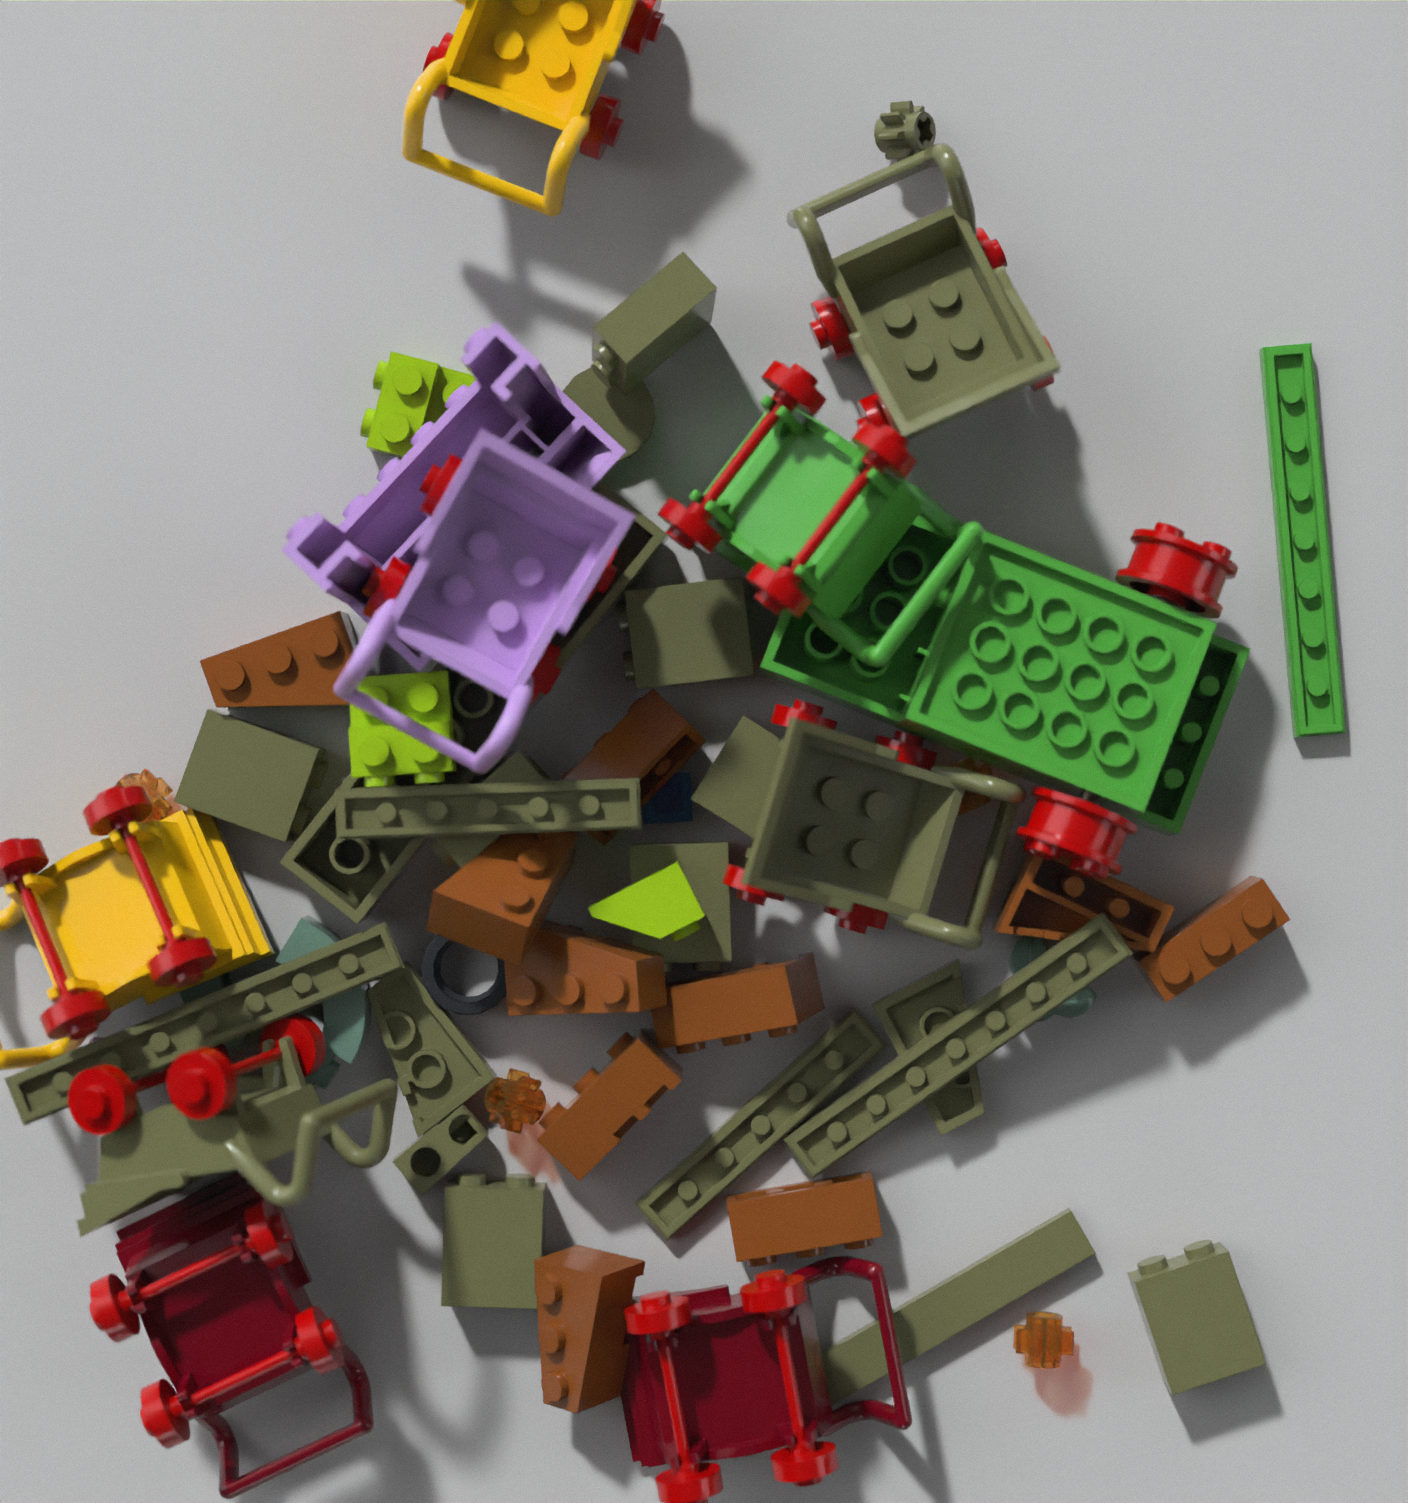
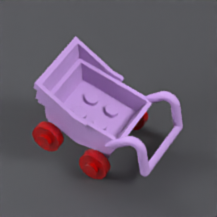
M481 429L464 459L450 453L442 468L433 464L419 488V491L426 494L419 511L429 516L430 520L413 549L420 556L405 583L404 581L412 565L396 556H393L385 571L377 566L375 567L362 591V594L370 597L362 614L372 620L349 663L334 684V692L346 702L477 773H486L509 748L523 722L528 707L534 702L538 694L541 692L547 695L555 684L561 672V669L555 666L561 648L549 641L555 630L564 635L568 632L583 603L587 604L596 590L602 594L606 591L618 568L611 564L617 552V546L634 520L635 515ZM388 634L509 700L491 737L476 754L357 689L375 661Z

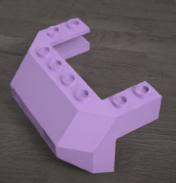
M496 321L488 330L485 327L478 329L464 345L463 349L466 353L460 360L476 380L469 387L462 385L454 391L445 403V407L448 410L435 424L429 421L415 433L411 439L413 447L401 460L397 457L393 458L381 469L376 478L379 483L367 496L360 494L348 504L342 514L345 517L343 522L337 526L316 512L311 518L304 516L297 521L286 535L289 542L281 550L326 593L346 603L368 625L372 619L363 615L362 612L370 597L362 594V591L375 567L377 566L385 571L393 556H396L412 565L404 581L405 583L420 556L413 549L430 520L429 516L419 511L426 497V494L419 491V488L433 464L442 468L450 453L464 459L481 429L526 454L535 446L542 453L537 459L538 461L589 490L626 452L622 446L553 383L543 365ZM388 634L385 640L418 672L432 659L429 655L391 634Z

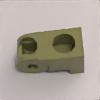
M462 1103L441 1122L430 1128L393 1159V1163L422 1196L477 1146L489 1132L469 1108Z

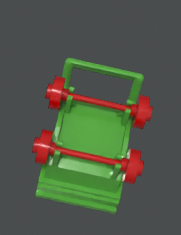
M774 360L761 378L775 393L772 397L766 394L760 404L765 410L764 414L703 494L696 489L692 491L689 495L692 503L688 508L670 497L657 514L670 525L666 534L689 552L694 545L708 554L715 551L748 575L745 578L758 589L754 598L771 612L779 616L784 609L799 619L806 610L821 630L856 658L871 667L882 666L887 663L982 538L983 528L978 522L974 521L967 524L962 523L924 490L905 481L918 462L906 450L909 442L901 434L888 425H884L880 430L868 422H863L851 438L855 444L853 445L814 418L827 401L815 388L818 380L796 363L789 368L781 362ZM886 470L900 479H895L893 476L887 473ZM920 514L955 543L877 646H874L840 618Z

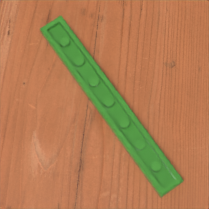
M1312 343L1262 347L1259 350L1293 738L1342 734L1346 732Z

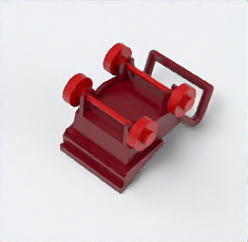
M240 1171L116 1231L120 1239L115 1244L118 1251L116 1254L126 1273L125 1278L128 1284L125 1286L122 1280L114 1273H110L90 1284L91 1303L89 1304L91 1317L99 1330L105 1331L115 1343H120L139 1334L140 1320L138 1315H140L151 1346L173 1384L172 1386L166 1379H160L141 1389L142 1408L140 1409V1417L147 1433L151 1437L155 1436L165 1449H171L190 1439L189 1421L193 1419L208 1430L213 1436L219 1451V1493L223 1498H235L372 1431L374 1427L372 1392L367 1373L357 1355L345 1344L343 1334L336 1320L333 1317L328 1319L319 1306L312 1305L304 1288V1285L312 1282V1277L302 1258L283 1207L269 1202ZM313 1368L320 1375H325L341 1368L348 1379L352 1391L354 1422L239 1477L238 1444L230 1425L219 1413Z
M836 1256L815 1261L792 1272L790 1275H786L785 1270L781 1269L755 1275L756 1281L740 1287V1293L730 1295L728 1285H719L677 1292L656 1291L632 1297L638 1303L624 1310L627 1326L625 1339L630 1342L622 1384L621 1401L633 1462L641 1461L642 1467L670 1465L671 1469L660 1473L655 1478L660 1502L707 1503L709 1497L720 1493L724 1489L720 1465L701 1461L744 1457L784 1446L788 1447L774 1452L770 1457L774 1479L779 1482L793 1483L797 1487L815 1485L822 1482L824 1476L835 1472L839 1468L836 1445L832 1442L816 1441L817 1438L830 1436L851 1423L863 1420H875L899 1430H906L911 1426L912 1415L885 1270L881 1264L853 1256ZM836 1276H851L872 1283L894 1406L878 1400H861L842 1405L832 1411L809 1286Z

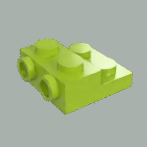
M391 351L388 362L380 360L375 371L373 389L380 390L376 410L367 408L362 420L360 436L368 438L366 447L373 452L402 459L413 447L411 439L415 433L429 421L435 424L448 410L445 407V403L454 391L462 385L469 387L476 379L471 374L444 368L438 363Z
M450 671L365 676L357 689L455 742ZM349 703L351 727H348L351 775L352 778L364 777V787L395 785L394 775L414 774L415 784L445 782L444 772L457 771L455 760Z

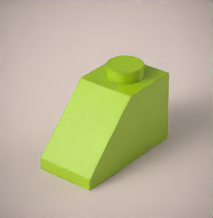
M679 860L588 907L594 918L659 939L671 934L674 942L701 929L697 920L705 917L706 914Z

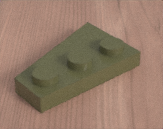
M958 958L871 1004L898 1056L967 1008ZM977 1064L923 1101L941 1136L985 1113Z
M406 960L403 962V969L385 976L367 990L366 993L385 1047L388 1048L398 1075L397 1080L403 1096L406 1097L413 1117L412 1122L419 1138L492 1081L497 1074L448 1011L444 1010L430 997L422 978Z

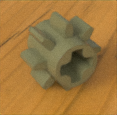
M912 100L890 103L891 113L880 114V118L875 124L874 138L877 147L881 152L885 153L887 160L897 159L898 162L932 147L935 141L936 128L932 116L924 112V106H913Z

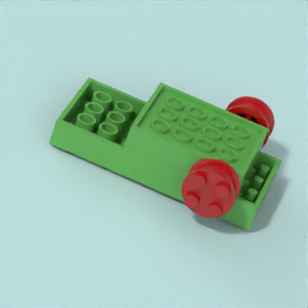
M917 516L840 619L864 639L877 646L955 542L937 530L926 519ZM1161 522L1156 523L1154 530L1135 529L1130 538L1131 542L1135 545V549L1128 567L1118 570L1115 577L1117 583L983 530L982 538L886 664L877 667L868 666L821 630L806 610L798 619L783 609L758 673L1043 786L1033 787L1031 796L1036 799V803L1027 826L1018 827L1015 833L1017 837L1025 841L1022 850L1051 861V858L1059 859V856L1072 860L1069 867L1070 870L1093 879H1098V877L1106 878L1108 873L1114 875L1121 874L1123 867L1117 863L1127 835H1136L1138 830L1136 824L1166 836L1180 834L1251 649L1213 634L1217 623L1205 619L1220 617L1223 607L1218 603V599L1226 579L1235 578L1238 571L1237 565L1230 560L1232 551L1227 547L1209 541H1204L1201 545L1185 539L1184 531Z

